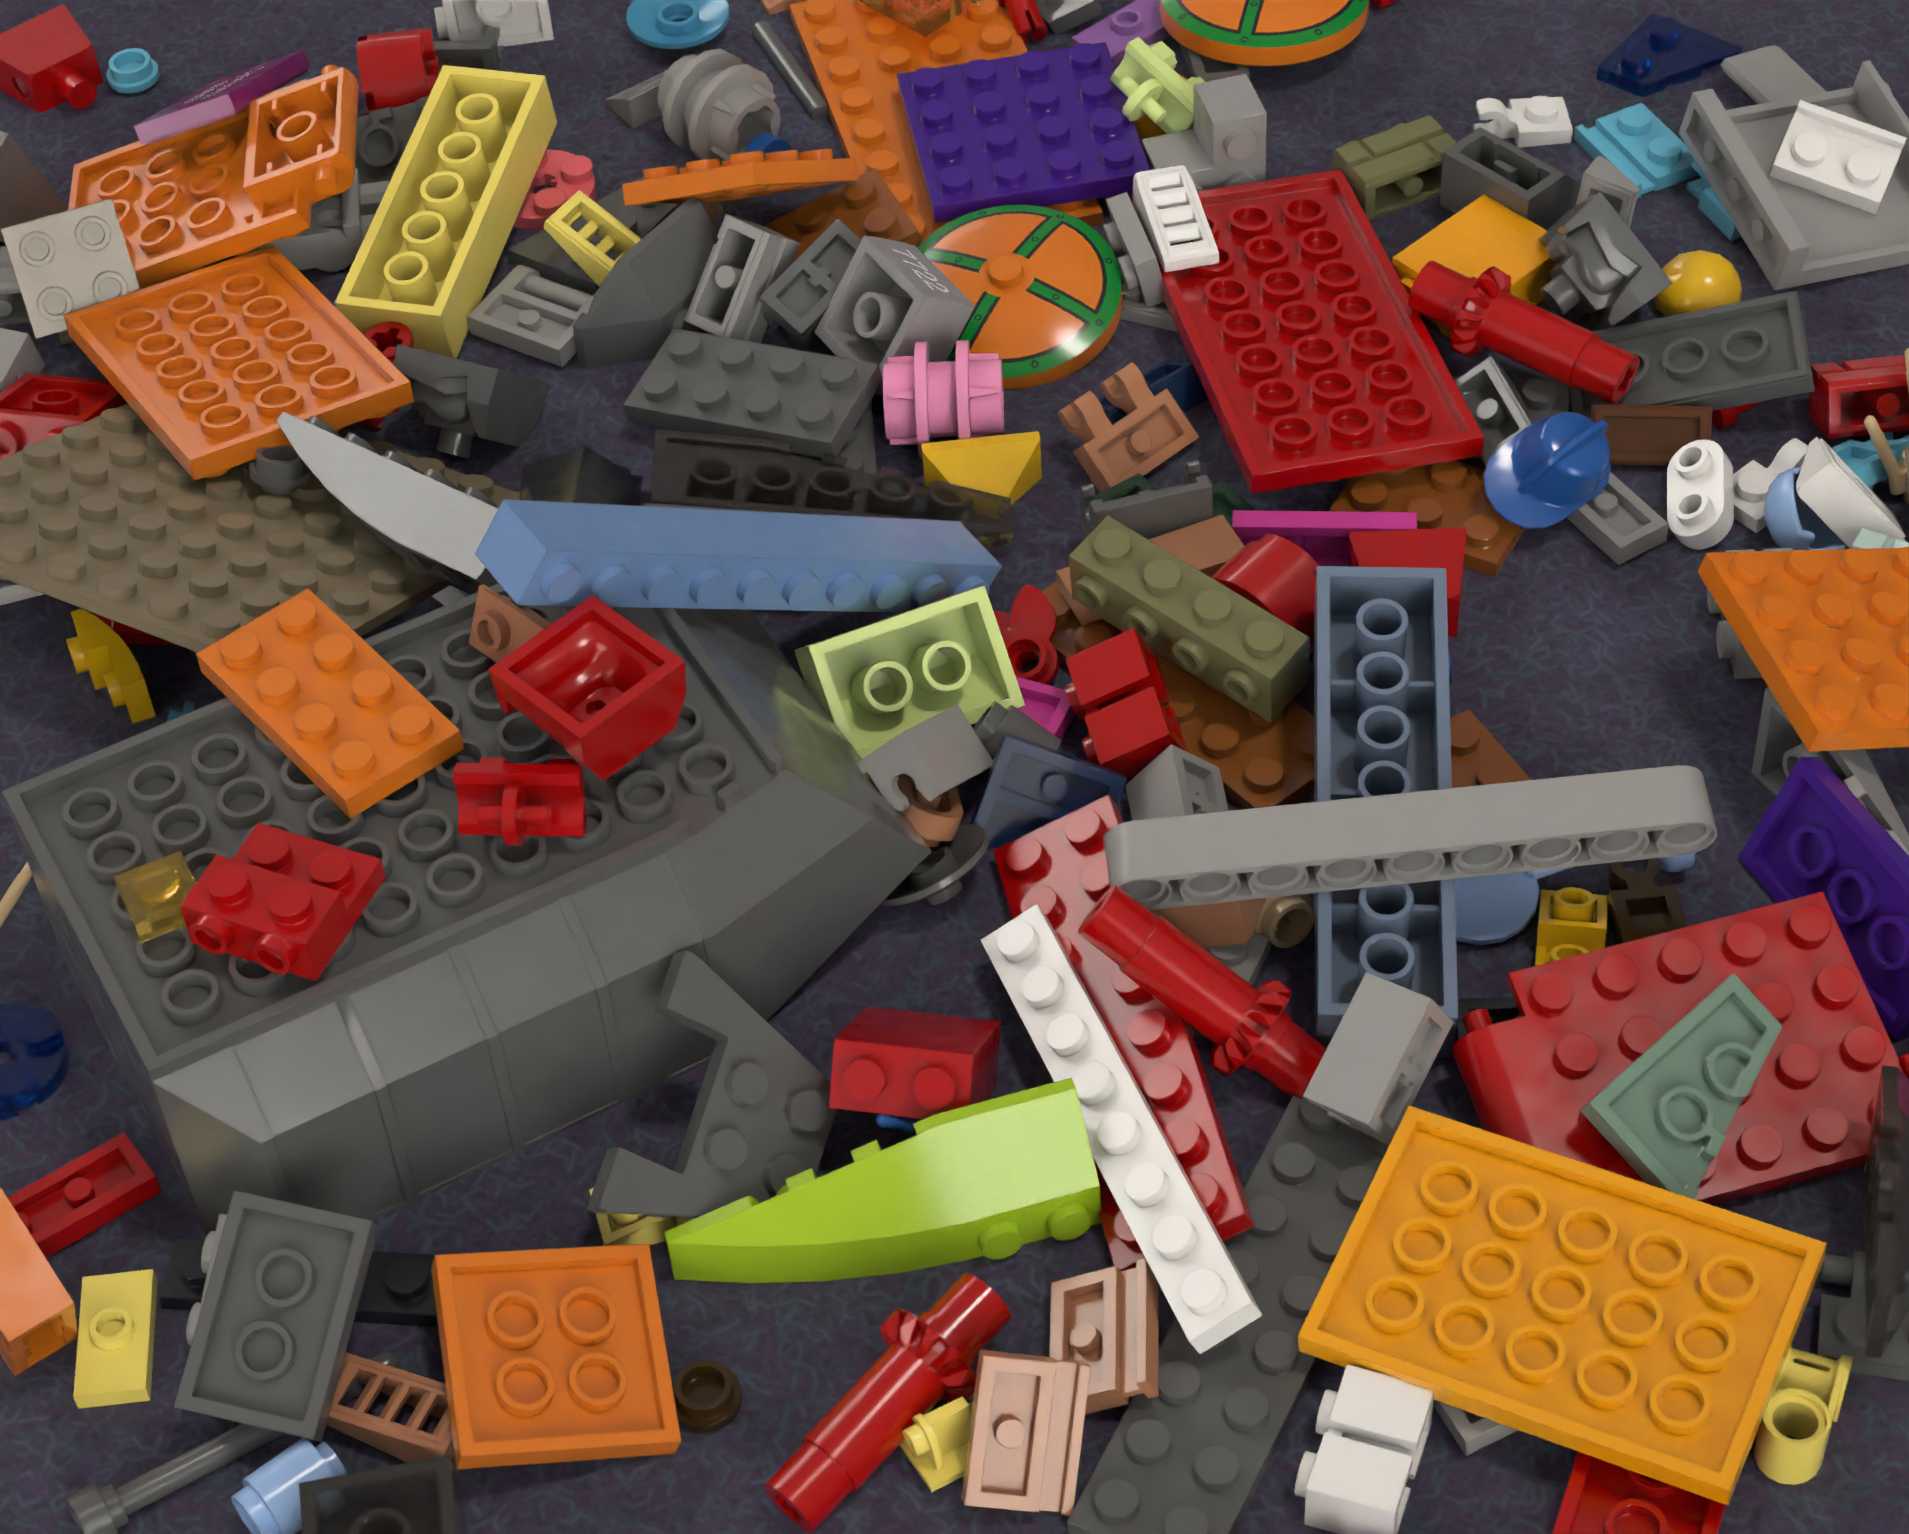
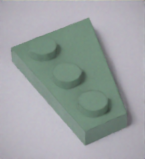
M1733 973L1580 1111L1646 1184L1695 1199L1699 1192L1697 1188L1710 1162L1717 1157L1727 1137L1725 1133L1741 1101L1748 1096L1782 1025Z

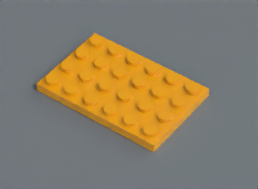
M1408 1105L1298 1334V1346L1300 1352L1345 1368L1348 1364L1402 1379L1433 1391V1399L1729 1505L1825 1260L1827 1243Z

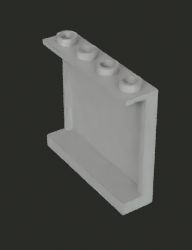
M1870 60L1862 62L1853 87L1725 110L1713 89L1692 92L1679 134L1774 291L1909 264V119L1892 95L1889 85L1883 81ZM1800 100L1907 138L1876 215L1769 176Z

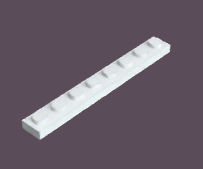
M1036 904L981 939L1053 1081L1073 1079L1093 1158L1188 1341L1201 1354L1263 1316L1046 915Z

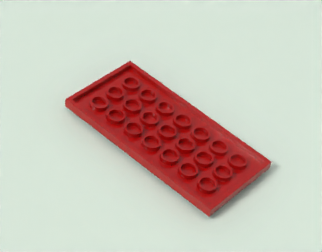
M1342 169L1197 191L1219 251V263L1164 272L1157 258L1162 275V297L1251 494L1278 491L1283 488L1325 481H1337L1343 478L1379 472H1392L1398 469L1439 462H1452L1457 459L1482 455L1484 435L1417 311L1409 308V295ZM1190 240V241L1172 243V244H1170V245L1172 246V245L1190 243V242H1195V241H1194V240Z

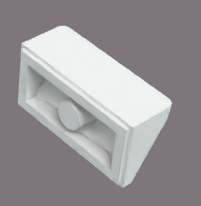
M1817 437L1809 443L1796 482L1798 496L1850 549L1862 527L1887 535L1892 539L1906 541L1904 539L1906 536L1894 513L1822 438L1820 440Z

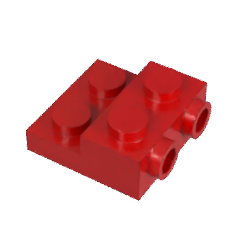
M26 373L0 392V460L22 451L28 444L42 442L62 433L66 427L80 425L100 416L104 410L118 408L127 404V402L112 384L106 380Z
M257 823L232 859L216 854L183 900L180 908L191 942L197 944L203 950L216 955L227 953L256 962L273 973H291L317 981L386 877L382 861L379 858Z

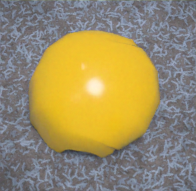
M1698 250L1678 254L1662 268L1673 284L1655 296L1657 310L1666 317L1740 302L1742 286L1739 274L1731 262L1720 254Z

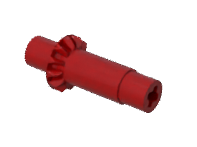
M1431 260L1425 264L1417 275L1409 294V308L1447 325V328L1452 331L1450 346L1453 352L1471 358L1479 350L1486 347L1570 388L1577 387L1613 405L1620 403L1629 391L1639 368L1640 359L1638 356L1600 339L1598 334L1511 294V276L1497 267H1489L1478 278H1470Z
M1116 884L1110 887L1089 912L1077 933L1118 964L1119 970L1212 1041L1213 1049L1210 1052L1209 1065L1223 1077L1229 1076L1243 1065L1249 1071L1255 1070L1291 1099L1293 1096L1302 1099L1327 1047L1294 1023L1292 1016L1284 1011L1292 990L1279 980H1270L1262 983L1256 989L1162 915L1157 917Z
M963 1273L927 1312H922L918 1317L906 1310L894 1309L880 1327L882 1338L887 1343L888 1349L801 1440L802 1445L764 1484L763 1488L774 1505L808 1533H813L850 1492H856L903 1442L902 1431L914 1425L913 1416L919 1413L922 1415L929 1413L944 1399L949 1403L963 1396L966 1402H968L974 1396L976 1375L971 1369L976 1362L975 1357L979 1354V1350H983L1012 1318L1010 1310L1000 1296L981 1279L972 1274Z

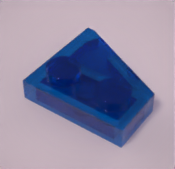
M1652 13L1598 66L1597 80L1640 97H1646L1665 90L1671 84L1685 83L1701 77L1702 70L1721 64L1725 58L1741 54L1742 47L1678 23L1672 18Z

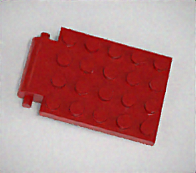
M1823 891L1511 972L1508 974L1507 984L1521 1017L1493 1024L1487 1009L1473 1010L1462 1017L1467 1035L1459 1039L1451 1050L1482 1130L1645 1183L1580 1110L1734 973L1777 1019L1782 1028L1748 1096L1741 1101L1725 1133L1727 1137L1717 1157L1710 1162L1697 1188L1699 1192L1695 1200L1710 1205H1716L1909 1152V1080Z

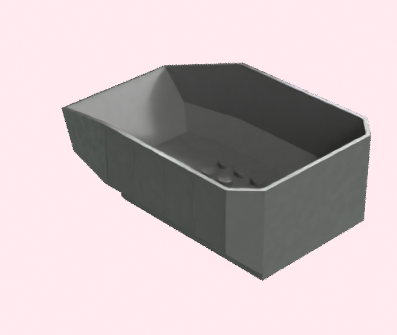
M499 583L489 587L500 595L509 596ZM478 592L364 639L370 647L460 730L464 749L352 819L327 797L227 697L1 791L63 959L206 1235L210 1231H216L219 1214H228L234 1190L365 1220H375L709 1063L716 1043L715 1039L654 1011L674 953L688 950L696 954L760 1016L768 1021L932 851L903 812L894 809L882 796L868 772L862 775L856 766V763L862 760L860 755L833 722L832 718L751 611L742 609L610 607L685 661L686 695L676 728L605 781H602L582 765L587 815V829L584 837L525 836L522 846H507L503 841L502 835H459L458 798L453 782V770L456 763H478L481 757L506 758L511 764H546L550 758L575 759L517 708L508 715L501 710L488 669L497 662L469 644ZM526 605L551 623H554L576 607ZM257 823L379 858L382 861L386 878L317 981L291 973H273L262 967L259 963L227 953L222 955L212 954L191 942L180 908L181 903L216 854L232 859Z

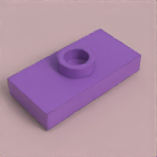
M1135 0L1071 37L1072 47L1082 43L1096 44L1106 42L1114 67L1116 68L1124 58L1128 42L1139 37L1149 46L1171 35L1164 28L1160 19L1159 0Z

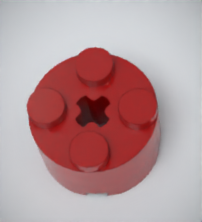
M432 28L401 30L357 37V59L362 94H365L368 111H365L366 115H370V112L383 108H396L414 103L417 99L430 95L441 71L439 58L435 53Z
M1265 534L1259 541H1256L1255 538L1252 539L1211 578L1310 637L1309 656L1314 652L1316 577L1313 573L1317 570V566L1320 565L1298 545L1281 536Z

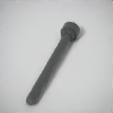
M389 1351L381 1352L369 1358L372 1361L398 1369L401 1368L397 1355ZM354 1379L339 1405H343L360 1396L366 1385ZM240 1424L116 1489L113 1488L111 1483L99 1489L94 1484H91L65 1497V1500L78 1529L82 1528L84 1534H118L117 1529L129 1524L128 1515L285 1435V1433Z

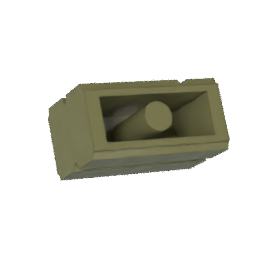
M1431 115L1409 123L1397 124L1387 131L1364 138L1361 141H1350L1344 146L1333 151L1332 171L1342 169L1370 221L1440 195L1443 152L1457 142L1448 133L1444 134L1443 128Z

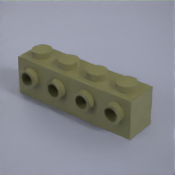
M1107 515L1069 555L1072 600H1077L1092 613L1123 632L1134 628L1152 650L1268 722L1272 723L1309 682L1310 637Z

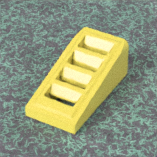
M580 190L545 221L543 227L599 287L618 259L642 239ZM583 217L588 223L577 233L571 226ZM599 234L603 240L594 246L589 241ZM613 251L619 255L614 261L608 257Z

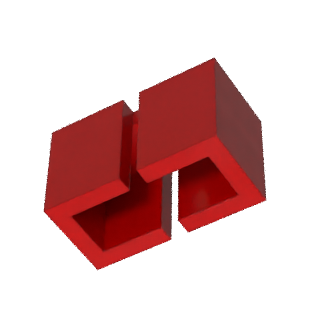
M1134 628L1065 659L1073 681L1065 685V690L1077 717L1080 720L1085 718L1090 735L1082 738V743L1091 763L1125 774L1127 784L1171 744L1189 752L1175 710L1171 706L1163 708L1162 704L1170 701L1171 698L1156 654Z

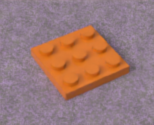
M832 149L805 151L799 154L798 150L767 153L765 158L763 151L729 155L730 160L721 161L722 166H720L719 159L687 162L686 167L679 169V174H677L676 166L643 170L644 180L624 183L622 188L625 206L681 204L690 197L708 202H721L857 181L858 175L856 159H833Z
M649 1244L435 1255L431 1272L456 1470L667 1455L677 1452L681 1443V1436Z

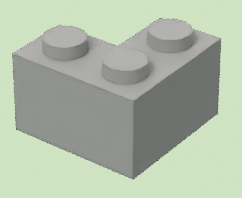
M1247 74L1194 84V129L1141 139V145L1149 168L1154 170L1183 165L1187 168L1197 191L1266 181L1267 112Z

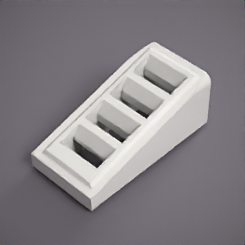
M1179 165L1136 173L1133 177V207L1164 272L1219 263L1218 248L1187 168ZM1190 240H1194V241H1195V242L1184 243V244H1178V245H1172V246L1170 245V244H1172V243H1178V242H1184V241H1190Z

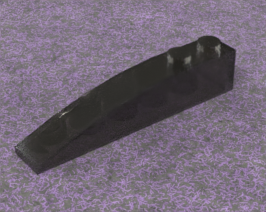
M655 429L649 503L797 514L960 521L985 549L1012 544L1011 498L939 480L934 481L927 488L915 485L909 478L904 476V472L885 467L880 468L878 475L846 468L847 458L824 453L820 462L792 455L793 445L775 440Z

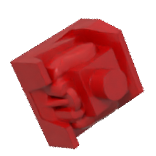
M593 595L488 669L500 708L508 715L517 708L602 781H605L676 728L686 695L685 661Z

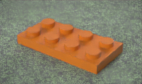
M308 588L196 653L201 672L350 819L464 749L460 730Z

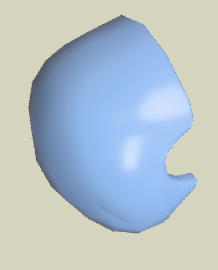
M1801 467L1791 468L1779 473L1768 487L1763 511L1772 540L1780 548L1792 547V550H1832L1848 547L1798 496L1796 482Z

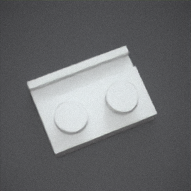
M1800 100L1769 176L1876 215L1907 138Z

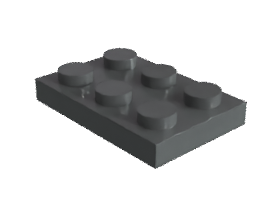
M234 1190L174 1407L322 1442L380 1225L370 1220Z

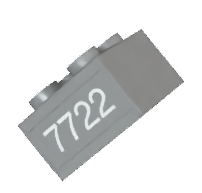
M864 235L829 303V307L823 314L814 333L837 357L879 364L883 380L884 363H887V357L914 356L915 342L928 341L930 362L946 361L975 305L915 245ZM883 381L875 395L883 396Z

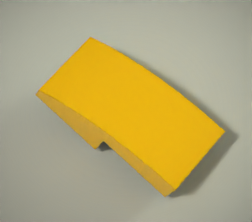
M84 609L70 612L78 636L66 639L77 674L89 671L95 690L107 687L114 708L126 704L132 724L156 717L139 664L121 637L106 623Z
M1575 887L1562 888L1558 891L1541 889L1535 966L1605 948L1608 895L1592 894L1587 890Z

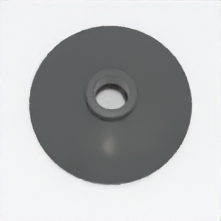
M975 824L959 825L953 840L940 841L938 846L929 847L932 851L880 905L897 906L915 903L924 899L930 905H937L953 898L963 887L960 879L972 870L989 846V837L984 828Z

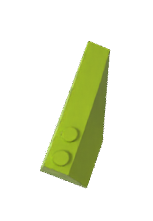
M1073 1079L1060 1080L932 1115L914 1123L917 1135L883 1150L877 1140L852 1150L851 1154L854 1162L821 1177H817L813 1169L810 1168L785 1179L786 1184L780 1188L773 1198L759 1203L758 1199L746 1196L665 1231L666 1245L674 1280L781 1283L870 1277L961 1262L980 1256H985L989 1259H1003L1013 1255L1022 1245L1049 1237L1065 1241L1083 1235L1090 1226L1101 1223L1099 1212H1101L1100 1184Z

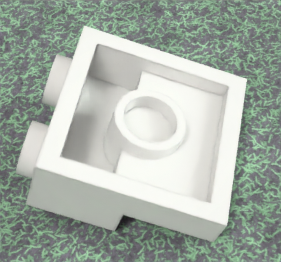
M442 0L443 7L434 8L439 39L449 38V41H484L487 28L499 27L500 37L498 39V46L554 40L548 0Z

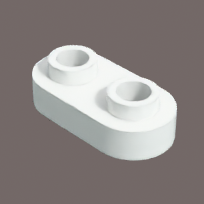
M1706 439L1693 441L1683 446L1671 458L1667 468L1668 526L1683 545L1694 550H1702L1720 542L1728 534L1734 521L1732 463L1718 443Z

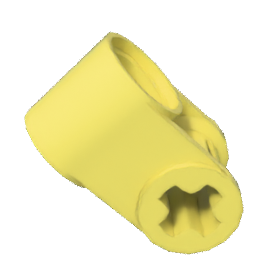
M1790 1346L1759 1425L1754 1444V1459L1758 1468L1768 1478L1782 1484L1796 1485L1807 1482L1816 1476L1822 1465L1832 1424L1838 1420L1853 1357L1841 1355L1836 1361L1797 1350Z

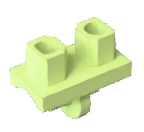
M1137 37L1128 42L1124 58L1113 72L1110 80L1128 97L1123 106L1122 114L1129 121H1136L1146 114L1163 131L1170 134L1193 129L1194 84L1205 81L1201 77H1191L1185 81L1174 71L1177 64L1175 53L1163 41L1148 46Z

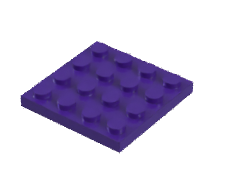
M1106 42L1096 44L1082 43L1069 48L1043 52L1029 51L1017 56L991 60L977 59L965 64L939 68L925 67L916 71L897 74L898 93L935 224L952 221L968 213L995 206L1033 205L1044 207L1115 196L1125 192L1127 194L1133 193L1134 175L1138 172L1148 171L1150 168L1134 122L1129 121L1122 114L1123 106L1126 103L1124 93L1110 80L1115 67Z

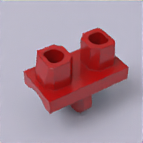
M481 757L478 763H456L453 770V782L458 798L459 835H502L503 841L507 846H522L525 836L584 837L587 829L583 768L582 765H578L575 759L550 758L546 764H511L506 758Z

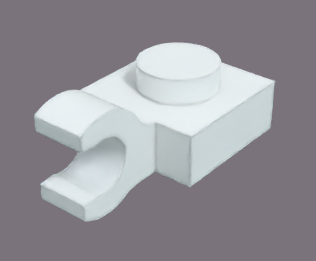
M1535 96L1524 99H1510L1509 108H1506L1501 101L1494 98L1476 101L1479 120H1493L1488 123L1473 124V130L1481 127L1501 139L1515 138L1517 148L1571 143L1573 128L1563 97Z
M1794 438L1779 450L1768 468L1752 460L1733 474L1734 518L1755 533L1767 526L1763 511L1769 485L1779 473L1791 468L1802 467L1808 445Z

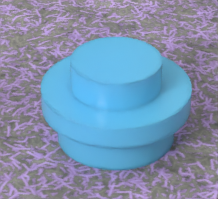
M130 48L119 51L110 58L106 76L108 84L113 90L120 93H137L153 86L158 81L160 73L157 63L150 58V55L145 50Z

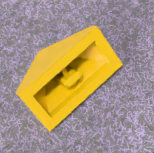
M1039 431L921 444L925 491L982 521L996 520L1042 478Z

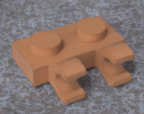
M1133 362L1099 384L1109 402L1127 413L1125 417L1115 424H1111L1104 413L1100 401L1091 391H1088L1057 412L1065 428L1085 442L1084 445L1073 451V453L1100 494L1107 500L1199 438L1168 389L1154 396L1148 388L1143 374Z

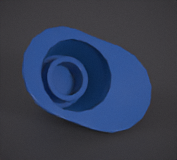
M1560 412L1536 420L1501 445L1489 458L1483 476L1485 494L1494 511L1511 524L1526 529H1542L1561 522L1597 496L1608 483L1611 471L1609 443L1605 436L1608 427L1606 421L1602 419L1594 422L1579 413Z

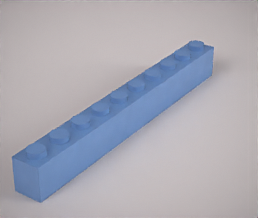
M503 499L475 552L477 558L517 605L578 606L593 595L609 607L903 613L981 586H985L987 594H989L990 585L1002 567L960 521Z

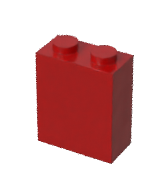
M867 1006L834 1038L829 1108L926 1119L938 1113L986 1101L994 1091L997 1080L1001 1021Z

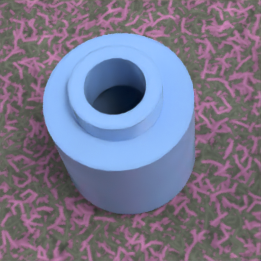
M301 1438L242 1480L244 1488L232 1495L231 1500L251 1534H296L344 1500V1493L340 1484L348 1479V1474L338 1456L327 1443L322 1442L314 1447L307 1439Z

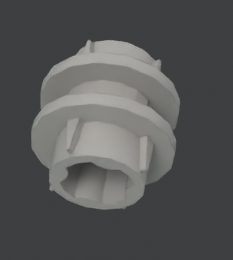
M723 49L704 51L699 55H686L675 61L668 70L664 71L665 74L659 85L657 99L659 109L663 113L662 121L664 122L665 132L675 145L694 152L699 160L719 159L720 166H722L721 161L730 160L729 155L743 153L748 143L757 135L764 132L778 134L781 117L780 109L774 100L776 95H774L772 83L764 72L750 65L743 64L741 59Z

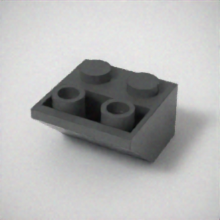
M1479 127L1443 152L1440 205L1456 214L1485 194L1548 230L1576 205L1581 183Z

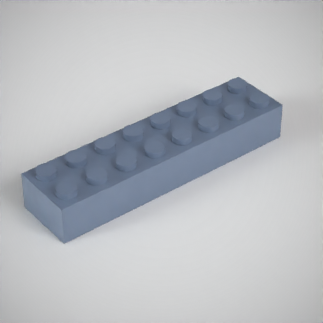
M1317 566L1314 601V802L1452 788L1446 568ZM1455 879L1314 893L1315 1039L1325 1047H1328L1365 973L1368 972L1434 1000L1454 1022L1436 1058L1452 1059L1453 1054L1451 1050L1455 1044L1458 1024Z

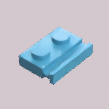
M1643 103L1596 119L1595 126L1586 129L1583 125L1575 127L1574 140L1594 160L1597 156L1606 158L1639 188L1637 198L1654 190L1656 192L1699 175L1692 168V161H1695L1688 147Z

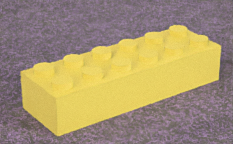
M443 65L335 301L336 308L363 335L371 327L382 322H400L408 326L412 332L414 339L413 348L457 359L469 331L467 316L480 304L557 125L556 115L544 75Z

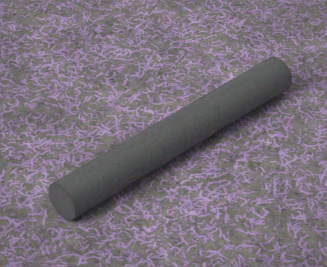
M765 20L757 22L752 28V35L811 118L817 120L829 116L827 102L770 23Z

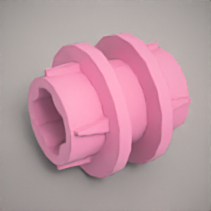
M957 340L956 361L930 362L928 341L915 342L914 356L887 357V363H884L883 404L886 438L890 439V445H918L920 459L922 458L921 444L932 443V439L936 437H958L960 440L1004 435L1002 359H999V354H970L969 340Z

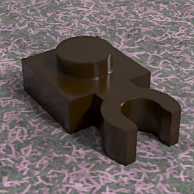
M1659 858L1644 859L1643 871L1638 873L1627 871L1621 862L1609 863L1607 880L1612 891H1609L1607 910L1617 945L1688 927L1676 885L1658 886L1661 866Z

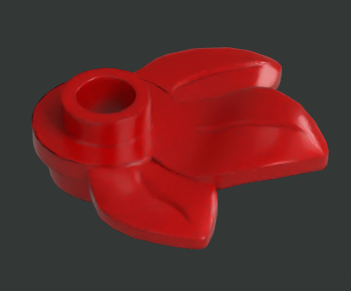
M1027 584L1016 596L1010 614L1000 611H994L1015 676L1050 685L1058 673L1060 664L1058 652L1051 643L1058 625V618L1048 598L1039 589ZM1039 660L1034 669L1027 673H1021V669L1026 662Z

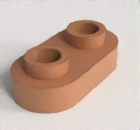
M900 774L898 787L907 796L910 805L909 808L902 812L929 847H936L940 841L953 840L964 814L957 786L929 802L916 789L915 781L911 776Z

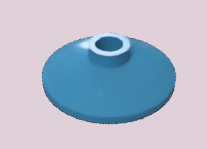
M633 0L628 7L626 20L630 33L640 42L662 49H683L700 45L716 37L726 27L730 13L727 0Z

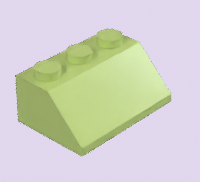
M985 586L940 599L794 650L805 684L862 759L903 731L956 705L960 707L970 725L977 723L994 701L1006 709L1010 705L1016 708L1025 706Z

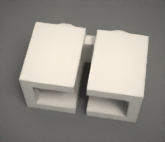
M1347 1364L1338 1392L1326 1389L1320 1404L1315 1431L1323 1435L1318 1453L1305 1451L1298 1470L1295 1495L1305 1498V1525L1337 1534L1398 1533L1411 1488L1406 1487L1408 1478L1415 1479L1432 1424L1433 1391L1393 1376Z

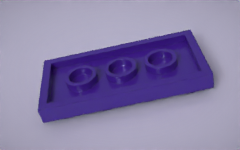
M1800 757L1738 858L1777 903L1823 891L1865 986L1869 990L1870 997L1884 1028L1895 1041L1909 1038V855L1820 757Z

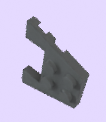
M688 950L674 953L654 1011L715 1039L716 1043L674 1169L666 1168L621 1147L607 1149L586 1209L596 1214L618 1213L644 1215L645 1217L697 1218L746 1196L758 1199L759 1203L776 1196L780 1188L786 1184L785 1179L810 1168L817 1174L837 1109L829 1108L831 1082L696 954Z

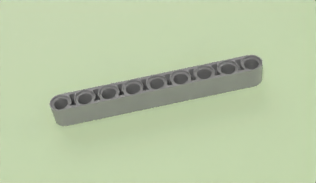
M1675 765L1134 820L1112 827L1105 834L1103 842L1110 887L1116 884L1148 910L1682 856L1696 853L1710 846L1717 838V829L1703 773L1698 768L1692 766Z

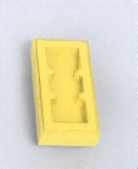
M153 1269L82 1277L73 1394L78 1409L151 1400L158 1283Z

